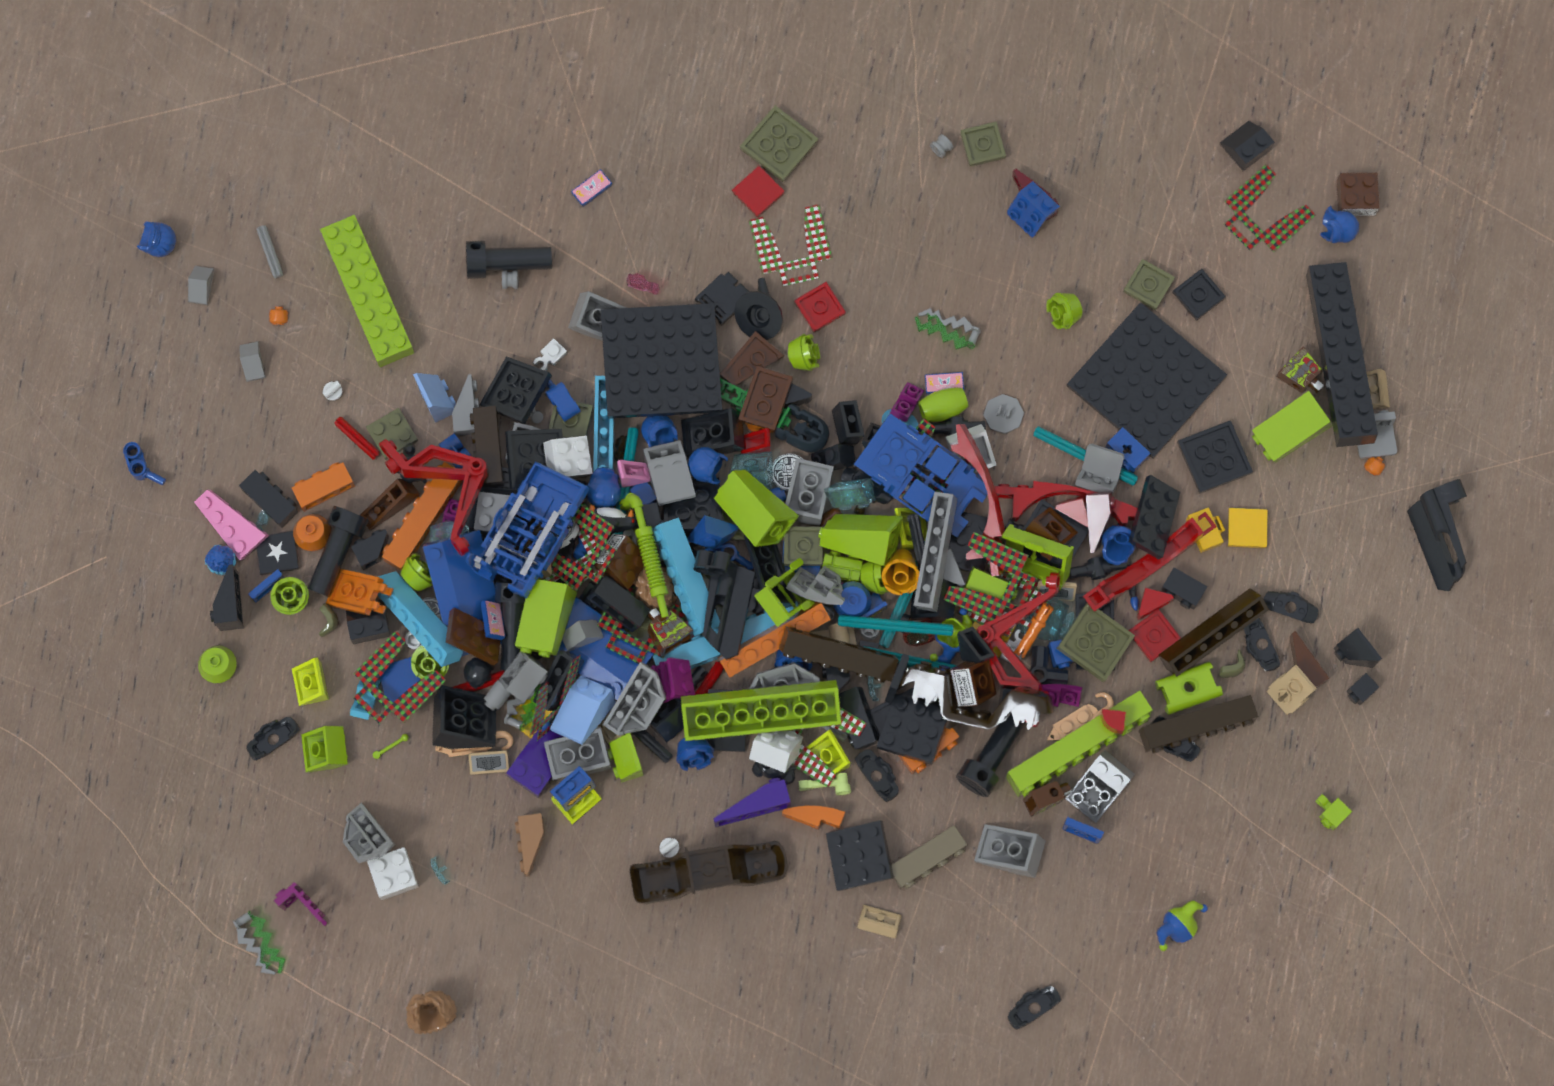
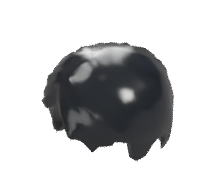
M477 657L472 658L466 663L463 670L466 682L474 689L482 687L486 681L491 680V672L494 670V665Z

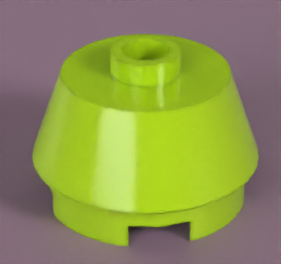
M1055 293L1051 299L1047 300V313L1051 312L1054 320L1051 323L1055 328L1069 329L1081 319L1082 306L1076 295L1072 293Z
M802 334L789 342L788 359L795 369L812 371L813 368L820 366L817 363V359H821L818 343H813L812 339L814 336L812 334Z
M414 553L411 557H407L400 573L411 588L422 591L433 584L427 563L419 559L421 555Z
M868 561L861 566L860 580L869 592L881 595L889 592L884 587L882 581V571L885 565L882 566Z
M283 578L276 582L271 590V603L282 614H296L304 609L308 602V588L298 578Z
M219 645L206 649L198 661V669L201 676L211 683H222L229 680L237 666L234 653L227 647Z
M423 646L418 647L411 658L412 671L420 679L436 670L444 677L449 668V665L441 667Z

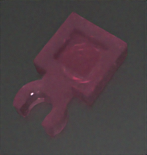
M628 274L627 286L644 292L646 290L655 295L658 294L659 284L648 282L641 274Z

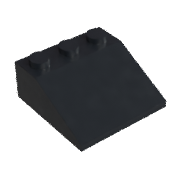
M441 685L434 697L432 745L447 749L495 747L496 708L493 711L484 704L486 702L484 699L486 695Z

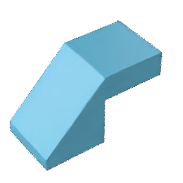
M378 679L374 685L379 689L381 680ZM361 680L357 685L356 694L365 686ZM367 691L361 698L374 710L376 698ZM356 700L354 701L350 709V716L369 720L371 715Z

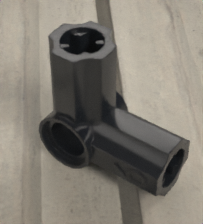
M1032 646L1030 671L1033 674L1035 672L1043 674L1044 678L1039 680L1042 685H1067L1068 670L1048 668L1049 648L1045 646Z

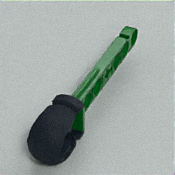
M720 378L722 400L735 406L736 410L741 412L748 389L745 391ZM727 386L726 389L730 393H734V391H736L737 398L733 397L732 399H730V395L724 392L725 387ZM790 404L787 409L783 408L775 431L776 438L782 441L786 440L788 444L805 452L821 450L826 445L830 434L824 420L804 409L800 410V407L794 404ZM791 415L796 416L798 420L805 421L803 423L797 422L793 429L797 432V436L784 430L785 426L788 427L792 421L790 419Z

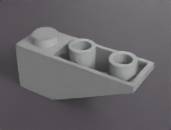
M471 374L468 375L452 412L453 429L456 436L471 435V432H475L474 425L470 423V413H473V408L479 407V401L474 395V391H477V381L473 380Z

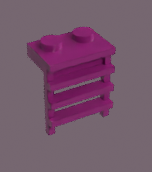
M667 658V661H661L659 665L651 666V669L657 672L666 696L663 704L674 698H681V696L695 695L689 660Z
M295 882L287 889H281L275 895L277 898L273 901L284 911L299 898L319 922L324 926L328 924L323 919L326 915L317 908L318 906L312 900H309L310 897L301 891L303 889Z

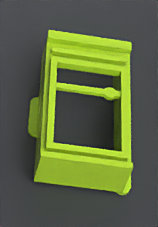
M1009 524L1002 535V538L1006 539V546L1022 553L1024 546L1033 550L1031 558H1027L1021 572L1041 579L1042 584L1045 586L1046 577L1050 576L1051 572L1060 573L1059 590H1061L1070 574L1074 547L1022 531ZM1036 551L1063 559L1061 569L1036 561Z
M801 558L792 562L790 570L779 578L773 576L766 581V587L754 595L777 627L801 609L806 611L815 604L814 601L792 592L800 603L796 606L785 592L783 586L780 585L782 581L786 586L795 575L794 571L803 565ZM776 585L794 608L790 612L786 610L771 590Z

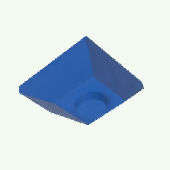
M704 515L689 534L687 540L691 543L715 549L730 541L739 527Z

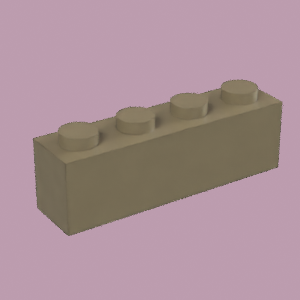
M955 825L891 865L894 880L900 889L904 887L909 889L916 884L915 880L919 877L926 878L933 873L931 871L936 866L941 868L949 863L948 859L953 855L958 857L965 852L964 848H966L967 844Z

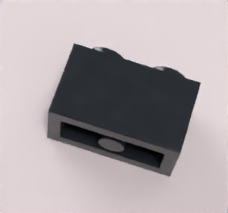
M857 400L838 402L832 409V415L839 444H858L865 435Z
M1174 567L1160 591L1171 594L1174 599L1180 602L1182 607L1194 610L1208 586Z

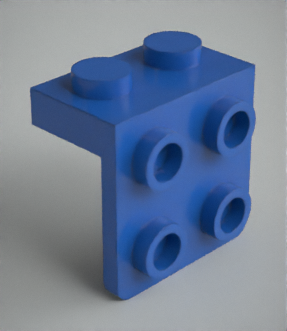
M1032 181L1019 191L1007 210V214L1029 236L1034 237L1045 220L1054 214L1060 206Z

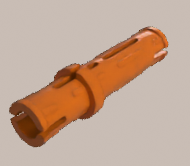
M1047 603L1042 604L1036 617L1033 616L1031 619L1032 623L1014 651L1015 654L1018 656L1021 654L1022 658L1026 657L1041 629L1045 628L1046 621L1054 610L1052 606H1047Z

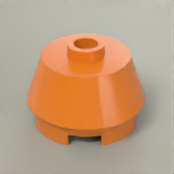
M308 514L301 517L293 529V537L296 544L306 551H317L325 547L331 533L330 525L326 524L327 520L317 514Z

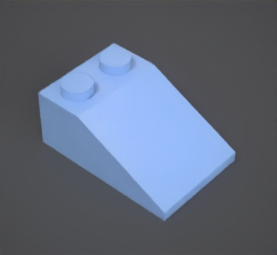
M413 374L435 423L451 416L456 403L453 397H448L446 393L449 389L445 380H440L438 375Z
M580 676L569 689L550 728L551 731L583 745L614 707L615 699L612 689Z

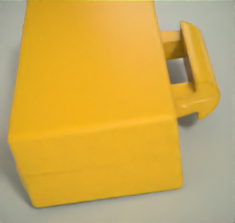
M1209 507L1192 513L1186 518V521L1193 517L1203 532L1211 527L1205 517L1198 521V516L1204 512L1208 514L1215 525V520L1218 524V527L1196 542L1200 553L1218 547L1224 542L1221 533L1225 531V528L1219 516H1212Z

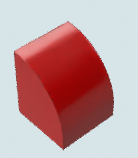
M1102 709L1100 716L1103 725L1113 733L1122 734L1124 732L1126 712Z

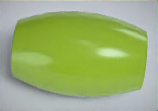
M953 387L941 389L927 395L918 402V407L922 418L928 422H940L962 413L968 408V401L962 388Z

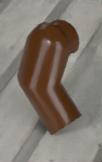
M832 507L823 513L819 527H824L827 521L831 520L835 514H843L842 510L838 507Z

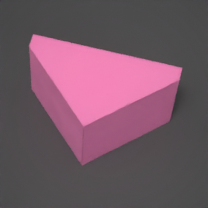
M625 460L617 461V471L622 488L651 481L646 463Z

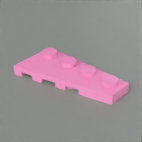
M206 490L194 502L239 560L245 559L269 536L266 532L261 531L252 521L243 517V514L229 506L225 500L212 490Z

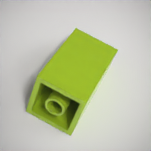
M1307 391L1252 430L1254 433L1252 438L1258 446L1262 444L1265 448L1263 454L1268 461L1273 460L1276 463L1333 425L1311 392Z
M747 470L732 471L728 475L727 481L718 489V493L714 497L716 502L755 547L779 544L799 517Z
M835 514L831 520L827 521L824 527H821L818 538H820L819 546L884 566L897 551L903 517Z
M538 579L532 590L529 591L530 594L527 599H525L515 646L520 649L521 653L532 654V652H537L539 656L550 658V655L557 656L577 592L567 584Z

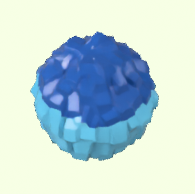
M214 545L206 555L205 565L208 566L210 572L225 575L228 565H236V555L228 546Z

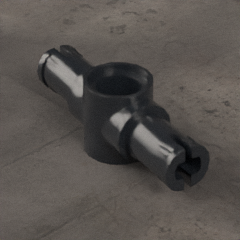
M960 416L951 417L944 423H931L935 426L932 435L945 434V436L955 434L957 433L956 425L965 424L967 429L982 424L986 430L985 421L968 422V420H964V417Z
M1103 557L1091 558L1082 566L1071 567L1069 578L1091 577V580L1102 579L1113 571L1126 569L1127 562L1113 565L1108 563Z

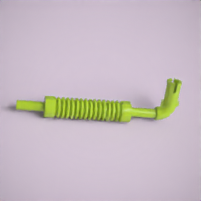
M628 493L619 502V505L623 504L620 506L623 511H627L630 508L635 510L639 529L635 530V534L638 539L637 542H639V549H641L642 560H644L643 566L645 567V574H647V581H649V588H651V598H657L661 617L666 618L669 617L664 596L668 594L667 586H665L666 582H664L662 568H660L661 562L659 561V554H657L656 543H654V536H652V526H646L641 499L634 493Z

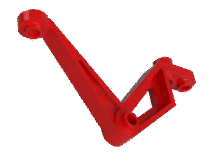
M384 439L381 441L379 446L389 459L385 462V465L393 475L399 471L405 478L464 480L450 539L452 545L461 556L468 553L470 545L464 537L460 538V534L488 476L486 462L481 458H475L435 445L428 446L407 460L403 453L399 454L396 451L397 447L392 440ZM432 459H438L461 465L463 468L430 467L424 465Z
M1051 572L1050 576L1046 577V588H1049L1048 592L976 629L992 652L995 654L993 648L997 646L1022 676L1021 678L1008 677L995 654L994 658L989 659L1001 685L1026 687L1042 691L1043 685L1003 640L1002 636L1040 608L1043 603H1046L1058 594L1060 573ZM1039 722L1036 725H1032V727H1038Z

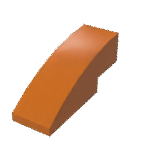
M798 806L783 809L782 816L819 829L821 822L840 829L845 812L823 806Z

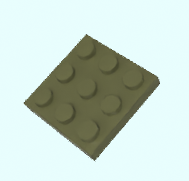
M775 105L740 145V149L784 182L815 146L819 138Z
M1086 603L1056 649L1100 681L1105 682L1135 635L1099 609L1094 612Z

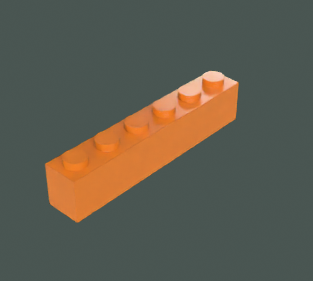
M445 461L442 465L437 466L444 468H455L450 464L446 463ZM432 479V481L429 480L423 489L424 493L421 497L418 496L413 503V510L405 515L401 528L395 530L390 545L387 544L384 547L382 558L385 562L400 571L402 570L407 557H411L418 551L446 508L449 499H452L463 480Z
M815 601V604L806 611L801 609L778 627L774 625L742 643L737 656L726 660L721 655L718 659L730 678L779 650L786 626L810 632L831 619L822 603Z

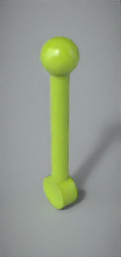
M403 734L400 739L385 747L381 751L373 752V757L375 759H379L381 757V754L385 753L386 751L393 748L402 741H407L409 739V736L407 734Z

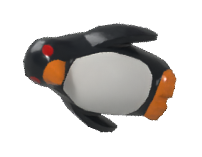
M590 505V510L614 526L609 536L633 529L637 524L632 509L629 514H624L619 509L610 507L595 508L594 505Z

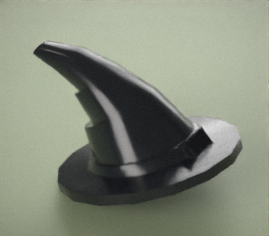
M759 278L758 291H749L743 294L736 302L734 315L739 328L748 337H751L756 331L765 340H769L775 337L781 330L783 315L777 301L769 294L765 278Z

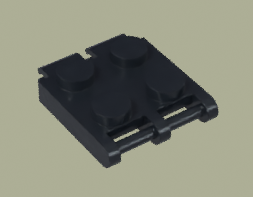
M727 272L725 275L721 273L695 298V301L701 304L714 303L715 317L719 320L718 323L723 325L734 315L735 305L739 298L749 291L741 283L735 287L738 280L730 272Z

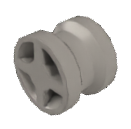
M943 134L938 136L936 142L933 141L930 144L931 149L940 158H943L947 151L953 149L952 143Z
M502 270V288L512 287L518 289V270L513 272Z
M860 628V634L865 640L872 641L878 637L879 630Z

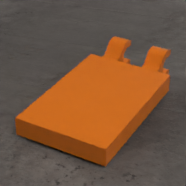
M340 569L326 604L330 607L370 615L371 610L384 614L386 606L376 602L378 593L391 596L393 588L383 584L384 580L380 577Z

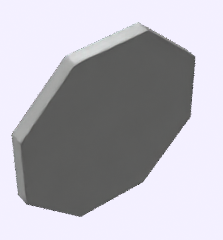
M1001 394L988 401L983 416L991 430L1006 434L1020 427L1024 411L1016 398Z

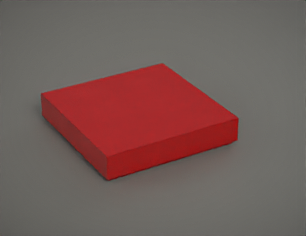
M760 166L732 189V193L757 218L785 193Z
M827 282L794 300L797 308L814 333L846 314V311Z
M1159 609L1128 630L1135 635L1133 638L1134 642L1150 662H1153L1159 657L1161 652L1181 639Z

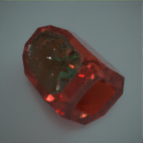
M924 619V620L921 621V622L933 623V621H932L931 619ZM904 632L903 640L909 646L917 647L934 641L935 634Z

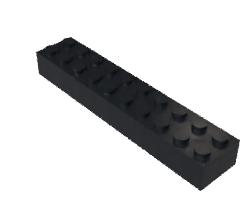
M1347 263L1311 265L1308 267L1306 279L1336 447L1374 444L1378 432Z

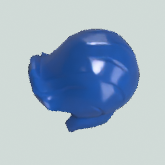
M1331 206L1326 209L1322 222L1328 231L1321 232L1320 236L1332 243H1348L1352 241L1359 232L1357 218L1350 212L1335 211Z
M145 222L144 231L137 248L155 257H165L175 248L176 234L169 225L164 223Z
M650 416L643 421L641 433L648 447L678 440L677 429L670 417Z
M709 447L698 448L689 457L688 468L690 475L700 482L718 484L721 481L715 475L720 471L723 460L728 461V457L722 453H717Z
M606 467L597 468L591 474L587 485L590 490L586 496L588 501L596 508H612L620 500L619 476L615 474L613 469Z
M1115 525L1104 531L1102 535L1103 558L1108 563L1113 565L1126 563L1130 555L1135 551L1136 546L1128 542L1131 534L1129 528Z

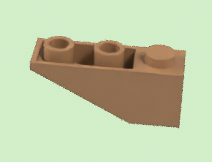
M541 813L518 816V822H515L516 834L520 833L521 841H517L518 852L523 855V860L520 861L521 872H525L526 877L530 876L545 836Z

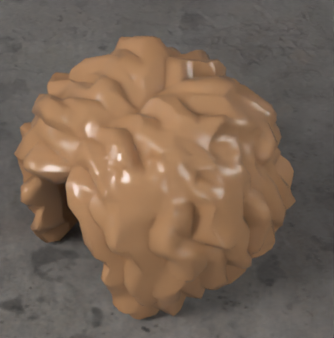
M661 566L662 575H664L663 578L665 579L664 582H666L665 586H667L668 594L664 596L668 608L672 603L676 602L677 596L674 592L672 580L667 574V567ZM643 568L633 583L638 587L635 592L636 599L643 601L651 610L657 608L660 612L657 598H651V588H649L647 574H645L646 571Z
M431 990L425 995L416 994L409 1001L408 1007H406L407 1025L416 1034L420 1035L427 1032L432 1034L433 1031L438 1032V1030L447 1028V1025L452 1023L456 1017L455 1001L451 999L450 995L439 990Z

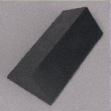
M744 535L746 548L761 591L766 587V581L773 576L779 578L786 571L777 544L755 547ZM783 581L780 582V585L783 586L785 592L796 605L792 592L786 589L787 586ZM777 585L771 589L785 608L792 606L778 589Z

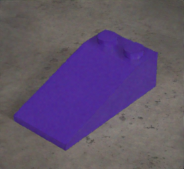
M538 729L506 773V776L538 798L552 779L544 742L564 737L551 730L537 741Z
M775 778L769 780V784H765L713 818L715 828L791 808L785 779Z

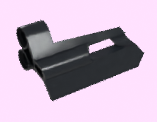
M1461 479L1453 480L1426 491L1420 496V500L1407 510L1438 590L1450 591L1453 584L1461 579L1467 563L1449 505L1456 504L1460 499L1467 497ZM1442 532L1448 533L1458 557L1455 564Z
M698 550L693 570L711 576L703 636L728 660L739 654L756 573L731 562L732 555L722 551L712 553L706 550ZM722 604V615L718 633H716L711 628L715 606Z

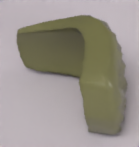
M326 603L319 609L327 619L326 626L319 633L321 637L335 630L339 623L336 613Z
M1240 650L1237 653V664L1220 668L1219 675L1221 678L1236 677L1243 672L1245 661Z

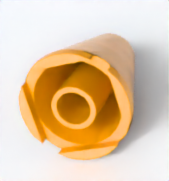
M898 549L882 571L884 587L895 595L911 593L917 588L920 572L909 550Z

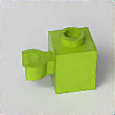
M1323 794L1315 800L1325 810L1319 817L1322 819L1320 822L1327 829L1331 828L1334 830L1352 812L1339 798L1332 804Z

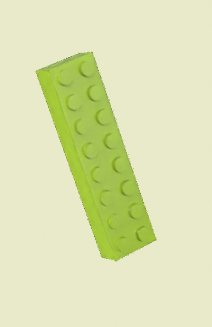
M355 215L321 228L320 231L379 367L381 368L414 354L412 345Z
M836 680L681 696L685 741L841 724Z
M1141 691L1136 692L1109 709L1126 712L1122 737L1130 733L1134 725L1141 726L1146 723L1152 712L1151 706ZM1099 715L1008 771L1006 779L1017 797L1021 795L1026 797L1037 785L1042 787L1050 782L1052 776L1056 775L1058 777L1065 773L1071 764L1073 767L1080 764L1085 758L1084 756L1089 755L1091 757L1100 751L1099 749L1102 745L1105 744L1107 747L1114 743L1120 734L1109 731L1103 725Z

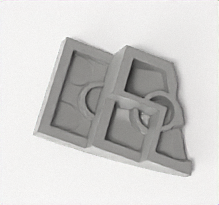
M825 566L822 567L817 576L800 567L786 587V589L799 596L824 604L842 605L845 601L841 594L843 588L840 575Z

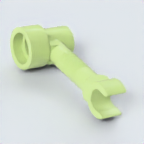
M847 773L836 774V779H833L829 787L835 786L836 795L850 794L851 787L848 784ZM816 780L799 781V791L826 787Z

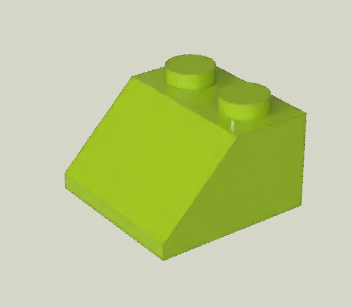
M323 726L301 734L305 772L336 769L348 764L343 726Z
M631 733L625 734L609 743L610 749H607L610 760L615 761L616 767H613L616 779L620 778L622 783L644 776Z

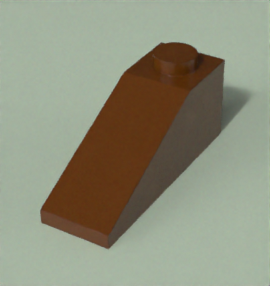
M396 479L360 516L369 520L367 527L369 530H372L407 507L420 493L413 483H408L403 479Z
M1294 631L1289 636L1294 666L1297 665L1313 685L1318 688L1327 682L1329 677L1296 631Z

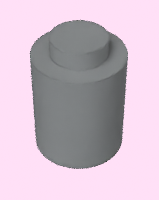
M497 680L484 697L486 700L484 704L493 711L495 708L499 710L511 693Z

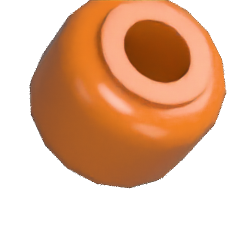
M275 306V309L269 311L270 323L275 325L286 324L288 322V311L281 306Z
M1380 457L1368 458L1364 464L1365 470L1374 476H1379L1385 468V464L1382 462L1383 459Z

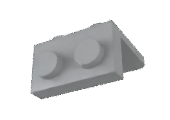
M1382 410L1374 414L1378 435L1374 444L1357 445L1360 458L1392 456L1397 453L1393 429L1396 419L1395 411Z
M1092 443L1089 444L1082 470L1076 479L1075 485L1098 493L1112 492L1113 495L1118 485L1124 454Z

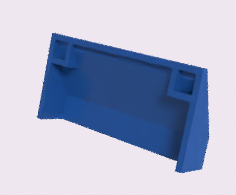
M480 530L460 534V538L464 537L470 545L468 547L469 552L479 557L483 552L481 547L483 540ZM451 537L423 544L424 554L444 625L448 627L449 613L453 608H457L483 621L481 602L484 600L495 602L494 582L474 573V570L466 563L468 553L461 556L452 545ZM463 651L462 656L468 655L469 653Z
M576 597L566 629L581 620H596L598 623L602 614ZM600 627L604 636L603 639L570 652L576 656L581 655L580 658L584 660L578 674L612 689L614 699L618 700L639 664L605 648L613 633ZM616 638L613 644L636 657L641 652V649L619 638ZM562 640L559 650L567 651ZM647 651L642 662L647 665L654 654Z

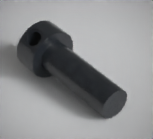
M466 241L467 279L486 278V271L552 269L551 247L485 248V241Z
M333 506L326 524L333 528L307 587L309 590L329 597L354 536L362 538L369 522L368 519L343 508Z
M496 582L495 602H503L502 617L505 630V638L501 640L500 670H506L520 652V649L515 646L526 598L511 592L507 588L508 584L511 583Z
M1011 714L1007 720L998 724L976 760L966 759L956 775L957 780L973 793L982 797H989L999 781L998 776L995 774L997 768L1027 722L1022 723L1020 720L1019 726L1016 727L1013 715Z

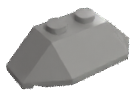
M643 662L639 663L603 723L605 727L618 736L648 729L666 699L657 672Z
M794 662L757 673L749 689L820 682V679Z
M362 803L346 815L347 823L344 829L343 843L358 863L381 858L396 845Z

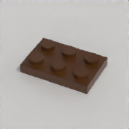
M757 366L739 416V421L764 429L769 428L775 432L793 377Z
M457 608L451 609L446 643L492 665L498 663L501 640L486 637L483 621Z

